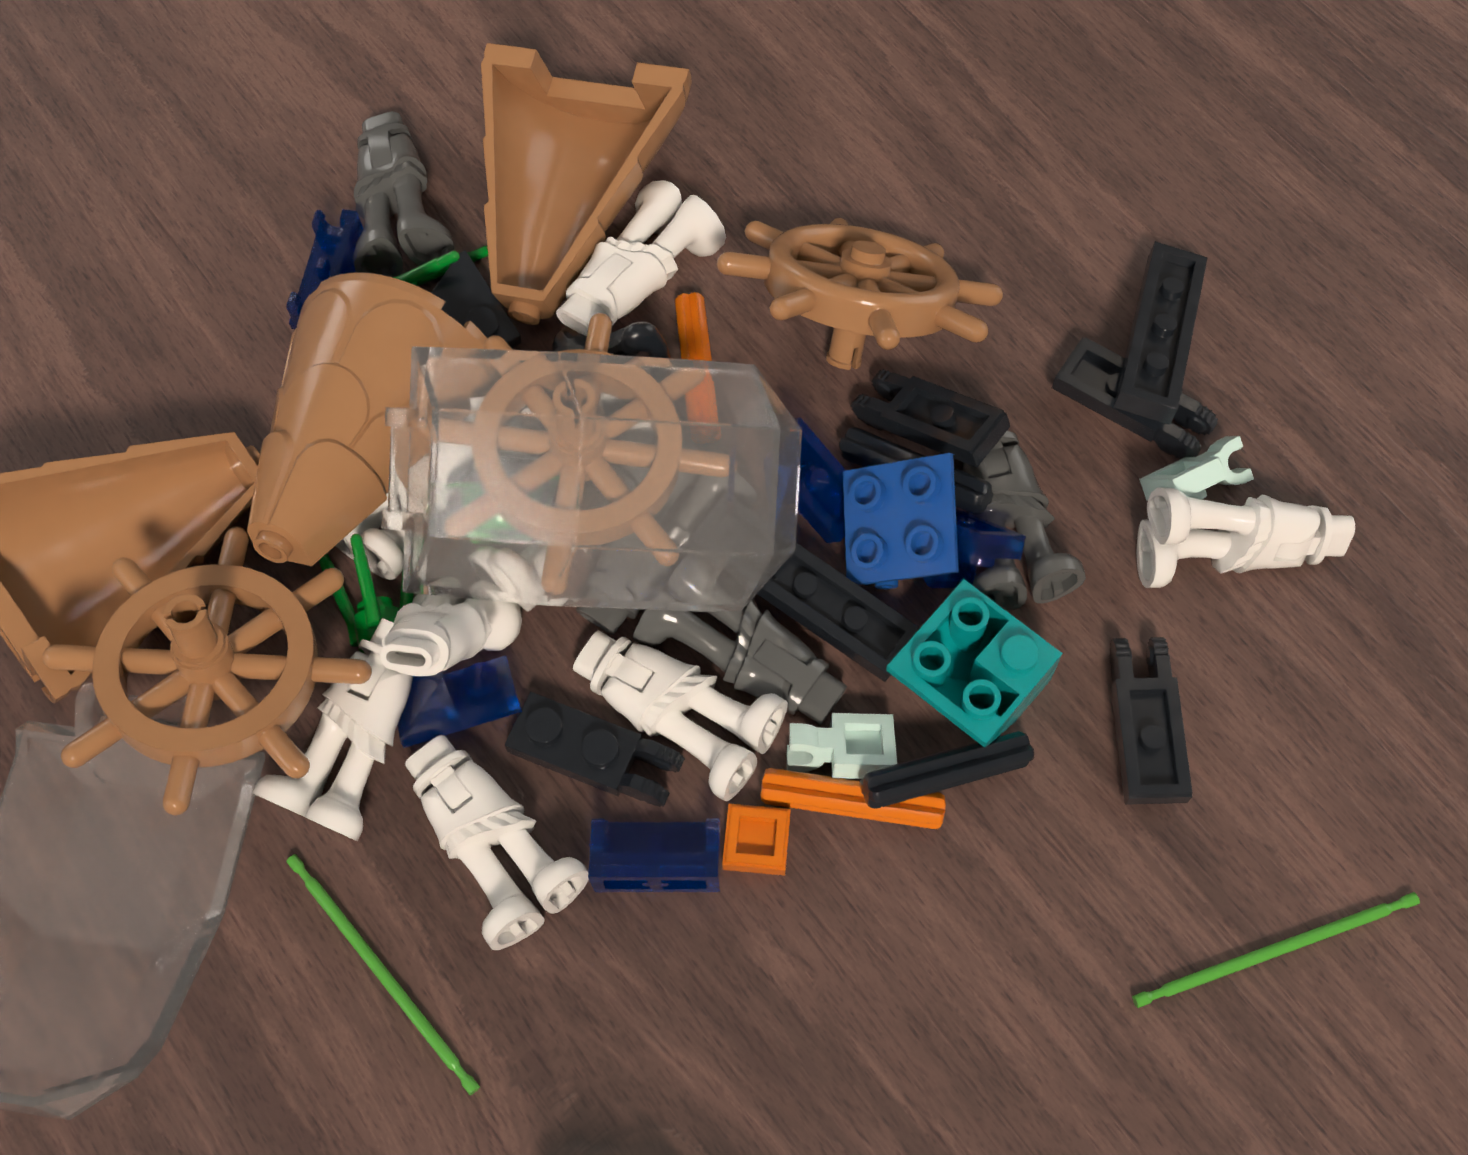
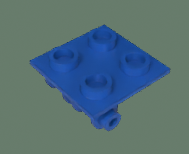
M952 453L843 471L846 577L857 585L875 583L876 589H894L898 587V580L959 572L954 460Z

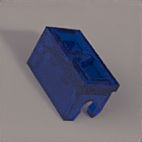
M342 209L340 227L330 225L325 220L326 215L323 211H315L312 228L316 236L298 294L291 292L286 304L291 317L289 321L291 329L295 330L297 328L300 312L305 300L318 288L322 281L339 274L357 273L353 263V253L358 238L364 230L357 211Z
M706 818V822H608L605 819H592L588 878L594 892H720L721 824L719 818Z

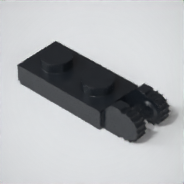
M1086 337L1082 338L1054 378L1052 389L1150 442L1154 440L1160 450L1169 455H1174L1179 459L1197 457L1202 445L1199 444L1200 441L1195 438L1196 436H1192L1190 432H1185L1184 429L1173 423L1168 425L1114 408L1125 358ZM1181 391L1178 410L1174 416V420L1178 425L1191 429L1192 432H1196L1198 435L1203 434L1205 436L1206 434L1209 435L1218 423V418L1212 412L1213 410L1208 409L1207 406H1202L1200 402L1188 397Z
M884 369L882 371L879 370L871 382L875 388L874 390L888 401L891 400V402L887 403L862 393L850 405L852 407L851 410H853L858 419L868 426L871 425L880 431L885 429L888 432L942 454L952 453L954 459L976 468L1010 428L1007 413L1000 408L918 377L912 376L908 378L894 372L891 373L889 370L885 371Z
M1150 637L1146 648L1149 678H1134L1132 652L1128 639L1113 638L1110 643L1109 657L1113 681L1111 692L1125 805L1188 803L1192 798L1193 792L1177 677H1172L1170 655L1168 654L1169 648L1164 637Z
M531 691L504 745L507 752L615 796L619 797L620 793L659 807H664L670 792L656 781L636 774H629L635 759L675 773L680 771L685 760L680 752L668 746H664L651 739H642L641 734Z

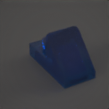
M801 417L794 418L761 458L764 500L768 505L791 502L826 543L840 542L845 536L843 471L846 470Z
M956 509L959 572L923 577V579L931 588H956L963 579L972 585L976 566L993 567L995 559H1021L1026 536Z
M507 656L475 663L450 673L444 670L431 676H413L411 690L397 725L403 748L432 740L440 735H448L522 712Z

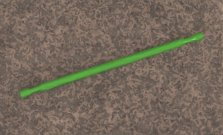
M297 854L290 856L286 863L303 879L308 891L448 1069L455 1072L461 1080L463 1088L470 1096L477 1092L480 1088L479 1084L461 1067L460 1061L317 879L311 877L307 872L302 860Z
M1412 892L1392 903H1382L1168 982L1159 989L1138 993L1132 996L1133 1002L1137 1008L1143 1007L1160 997H1170L1389 916L1391 912L1398 909H1408L1420 904L1419 897L1415 892Z

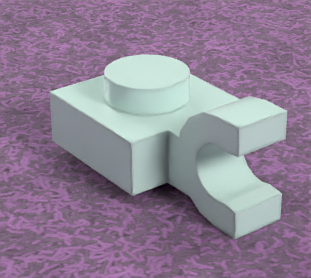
M1225 436L1210 445L1207 452L1197 457L1182 458L1139 479L1146 500H1148L1151 492L1156 488H1174L1183 492L1187 497L1204 499L1207 496L1205 489L1215 484L1240 485L1253 480L1251 468H1235L1230 470L1228 466L1230 454L1243 447L1240 436Z
M832 713L830 728L790 723L789 745H787L786 750L787 770L809 772L827 762L832 765V778L862 779L869 771L897 764L893 714Z

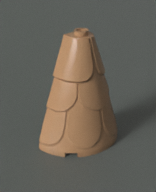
M486 44L484 59L481 62L486 136L483 138L489 199L484 205L491 292L508 309L507 315L510 318L525 324L536 325L539 324L540 319H549L557 311L566 298L567 288L578 278L585 265L591 259L596 244L606 241V230L639 186L643 173L682 115L692 84L689 69L637 62L632 79L634 88L552 77L536 49Z
M339 274L322 281L318 288L307 297L300 312L297 328L292 333L282 385L277 389L271 431L263 440L247 529L253 547L259 555L275 563L289 561L313 566L387 500V493L440 447L441 442L429 440L423 432V427L427 420L438 417L465 421L473 413L472 397L489 395L494 387L504 378V375L486 355L484 343L487 337L474 323L468 321L462 326L454 318L441 310L446 301L418 286L379 274Z
M235 432L132 445L123 453L46 462L42 467L0 473V635L34 683L41 679L45 685L41 689L52 703L67 697L71 691L80 689L92 676V671L51 669L44 664L43 653L51 645H97L107 622L116 610L131 596L112 573L113 563L117 559L122 557L130 558L151 581L169 573L190 568L193 564L200 565L224 539L226 532L233 528L251 507L260 453L252 445L245 448Z

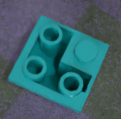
M963 579L887 665L886 671L985 748L1017 721L1050 682L1063 653Z

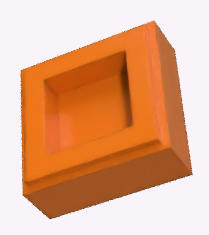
M729 803L722 863L723 870L785 876L791 809Z

